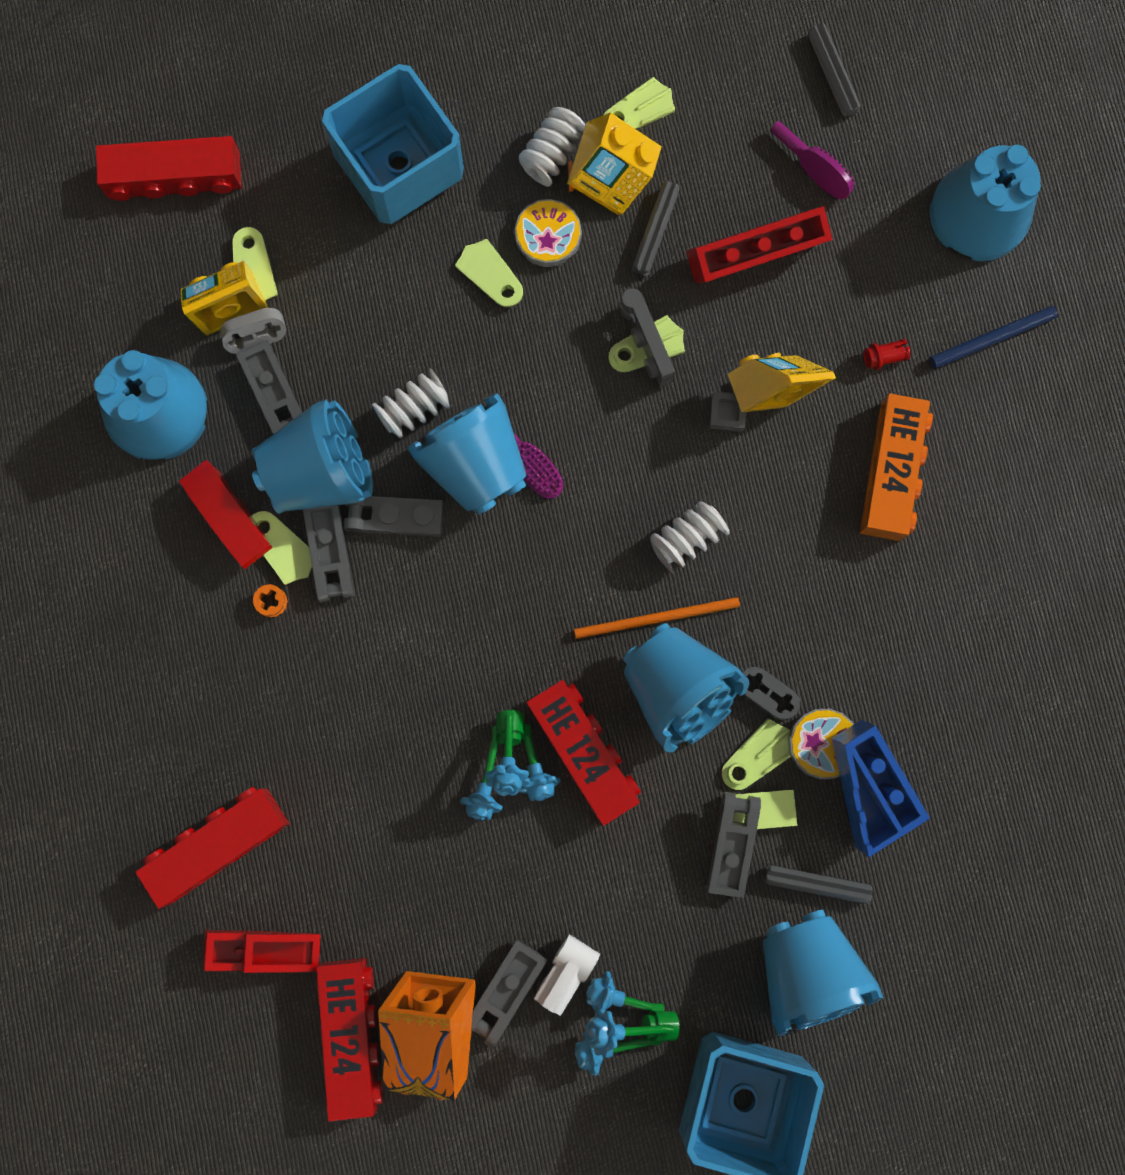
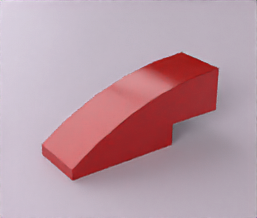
M207 459L179 480L199 512L241 567L246 569L273 548L243 501L235 495L221 472Z
M204 930L202 968L204 971H243L244 973L317 972L321 934L279 931Z

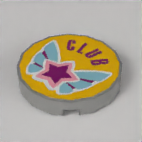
M553 199L538 200L526 206L518 216L515 225L516 246L532 264L543 267L559 266L578 251L582 238L580 220L575 211L563 202Z
M830 708L814 709L802 715L792 725L788 737V748L792 760L805 775L813 778L835 779L839 777L832 738L854 725V723L843 713Z

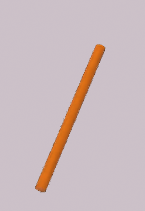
M738 597L576 628L574 629L575 638L580 639L740 607V601Z

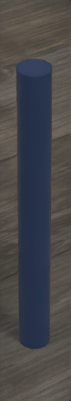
M1049 306L930 356V364L933 369H937L1058 317L1057 310L1054 306Z

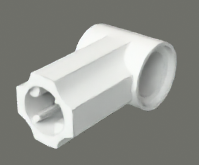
M569 934L552 961L554 965L544 978L534 999L549 1011L561 1016L581 982L584 983L600 957V953Z

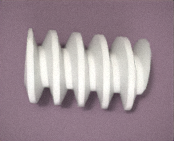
M553 107L548 113V118L542 121L541 128L535 131L534 139H531L526 144V150L519 154V161L525 172L538 183L547 187L551 186L552 179L548 174L557 176L560 173L556 164L563 166L567 163L564 154L572 155L574 153L572 144H580L581 136L578 132H584L585 123L574 112L562 107Z
M429 368L431 379L427 378L424 374L418 375L419 387L411 381L406 382L408 394L397 388L394 390L396 401H393L388 396L382 397L383 409L376 403L371 404L389 433L393 432L396 436L402 438L401 426L405 425L411 431L415 430L413 422L415 417L424 424L427 422L425 411L428 410L435 417L438 415L436 404L440 403L446 409L450 408L448 394L431 368Z
M699 501L695 505L696 512L689 509L684 512L685 521L676 517L672 521L673 528L665 525L661 529L663 537L655 533L651 535L650 541L655 554L671 573H673L672 562H675L682 568L685 566L682 555L686 554L693 560L696 558L695 546L705 552L708 549L705 542L706 538H709L715 544L718 543L717 530H720L725 535L730 534L724 519L713 506Z

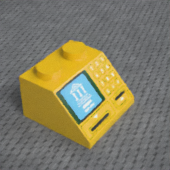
M611 112L586 122L567 184L615 214L622 215L653 177L661 146Z
M244 261L228 263L219 272L208 277L201 276L195 278L188 286L181 288V303L184 314L206 336L220 330L221 326L230 319L268 308L253 272Z
M774 353L765 358H759L758 355L748 356L738 362V368L727 374L741 412L787 407L836 379L834 372L797 355L781 356L780 353Z

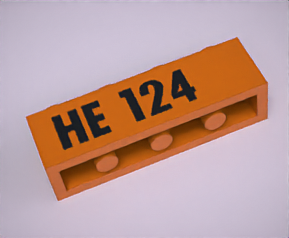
M889 393L881 402L859 534L901 541L909 533H913L917 522V513L913 512L914 500H918L922 490V479H918L920 466H924L928 453V447L923 445L925 433H929L933 421V414L928 413L930 401Z

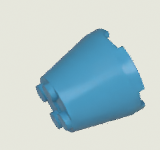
M1021 145L991 147L957 166L944 176L935 190L929 211L932 228L937 238L947 249L950 246L955 251L971 257V260L989 261L1010 253L1023 240L1030 229L1038 192L1041 188L1038 167L1028 155L1027 149Z
M131 350L109 361L95 379L94 388L97 392L105 429L110 438L122 450L133 457L151 460L175 458L189 450L198 441L206 427L204 423L207 413L206 401L208 400L204 388L192 372L175 361ZM141 390L142 393L137 396L136 394Z
M498 393L484 399L487 406L483 407L482 404H476L428 432L424 436L427 442L423 445L416 441L407 447L413 459L466 511L474 510L478 515L496 505L494 498L503 493H507L508 496L513 495L526 486L523 479L527 474L506 406Z
M327 399L313 404L260 445L252 449L257 470L252 472L254 483L258 490H266L271 504L278 514L286 511L353 504L372 496L373 480L369 462L366 459L363 460L361 449L355 439L358 438L356 429L346 412L335 400L328 403Z
M667 623L658 626L652 632L651 638L641 647L634 646L623 657V661L627 664L624 669V675L655 739L669 753L674 752L678 748L676 745L683 741H688L692 745L718 726L732 712L729 708L733 704V699L737 693L742 696L746 693L749 686L748 678L738 667L680 629L671 628Z
M818 910L803 916L804 921L790 927L789 922L774 925L768 928L767 938L762 941L771 1018L777 1036L789 1033L788 1030L792 1029L791 1025L793 1024L796 1025L797 1030H803L850 1014L852 1011L859 1009L861 1005H864V999L867 1006L884 999L876 979L831 916L826 917L824 910Z

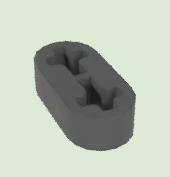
M750 667L742 672L750 678L759 675L761 678L759 684L767 690L764 694L759 689H755L752 692L747 689L746 693L742 695L777 720H786L797 714L800 708V700L791 688L759 667ZM771 693L778 698H782L785 695L788 696L790 699L787 704L791 707L790 711L783 710L779 713L776 710L778 703L769 697Z

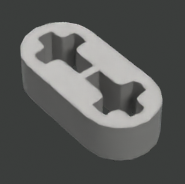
M263 308L230 319L220 329L223 347L226 351L234 354H239L267 340L270 344L277 342L286 333L283 315L275 308ZM272 323L274 327L268 328L265 324ZM239 334L241 338L235 339L233 335Z

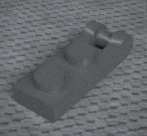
M628 289L622 296L621 315L626 320L632 321L634 326L631 329L632 337L637 348L643 347L647 359H644V363L651 379L656 377L659 387L673 382L675 369L643 295L637 289Z
M267 340L236 354L274 434L302 413L275 353ZM289 409L292 417L280 422L276 414Z
M370 496L357 503L345 504L348 507V518H344L343 530L441 537L444 503L443 500ZM362 509H372L371 520L361 519Z
M339 505L303 509L319 602L331 601V597L341 595L344 598L354 597L355 590L351 577ZM338 572L340 582L328 584L326 574Z
M723 792L706 886L708 893L744 898L761 809L760 797L748 796L747 799L736 798L734 793ZM734 812L745 813L744 823L733 821Z
M516 939L473 1009L471 1034L474 1031L485 1039V1044L494 1048L548 958ZM486 1010L498 1018L493 1026L481 1019Z

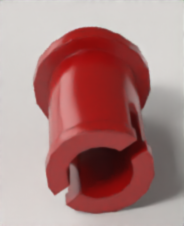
M900 339L899 341L882 345L877 343L870 344L869 348H865L863 351L866 367L880 370L883 365L908 361L910 359V347H903L907 345V340Z

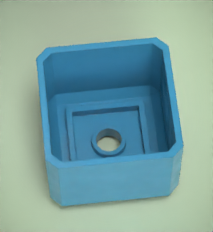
M397 64L324 110L322 123L333 156L379 222L387 224L396 222L462 179L464 166L459 133L411 66ZM396 157H403L408 160L406 167L400 170L393 169L390 166V162Z
M712 1031L701 1039L679 1127L681 1139L694 1165L729 1175H803L824 1083L817 1071L802 1056ZM741 1089H748L753 1093V1102L746 1109H740L734 1105V1096Z

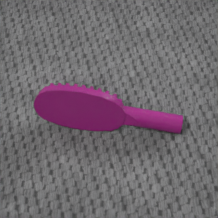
M777 121L772 126L770 132L800 158L802 168L820 188L840 200L846 199L850 195L855 181H852L853 176L849 177V171L845 172L846 167L842 168V163H837L838 159L833 160L834 156L830 157L829 152L824 153L825 149L820 150L819 146L817 148L816 146L809 148L780 121Z
M515 435L527 474L523 479L524 482L543 498L552 499L559 496L563 489V480L556 467L541 450L531 443L522 442Z

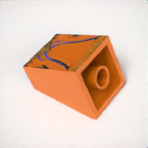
M411 971L405 972L378 1010L384 1090L399 1092L404 1095L414 1094L434 1097L438 1100L448 1099L455 1101L468 1075L475 979Z

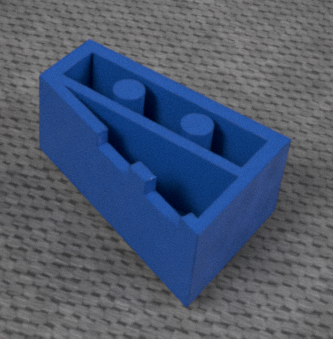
M860 720L832 738L856 849L867 857H871L930 819L876 725Z

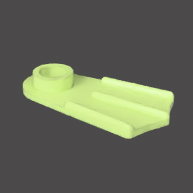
M652 77L608 109L604 115L611 112L615 116L621 117L624 122L633 128H641L675 112L672 90Z
M241 228L233 237V262L239 263L244 261L254 274L265 301L277 296L278 293L264 239L255 228ZM253 239L255 244L252 248L247 249L243 247L244 241Z
M488 239L465 246L461 257L455 264L456 268L500 306L512 307L517 305L523 297L522 285ZM506 289L514 291L513 296L509 298L503 297L502 293Z
M667 315L655 321L654 323L669 358L684 354V330L677 326ZM632 335L616 343L610 349L609 362L615 370L629 372L645 367L644 359H647L643 347L637 348ZM621 351H627L631 358L623 361L618 357V354Z
M260 511L253 514L252 517L258 525L262 522L270 524V530L264 535L273 548L265 553L264 557L282 582L287 585L296 580L308 578L312 569L309 547L272 513Z
M769 718L766 719L723 765L721 775L724 783L735 790L745 789L790 758L791 755L788 748L790 729L775 723ZM738 766L745 773L743 779L739 781L735 780L732 776L733 769Z

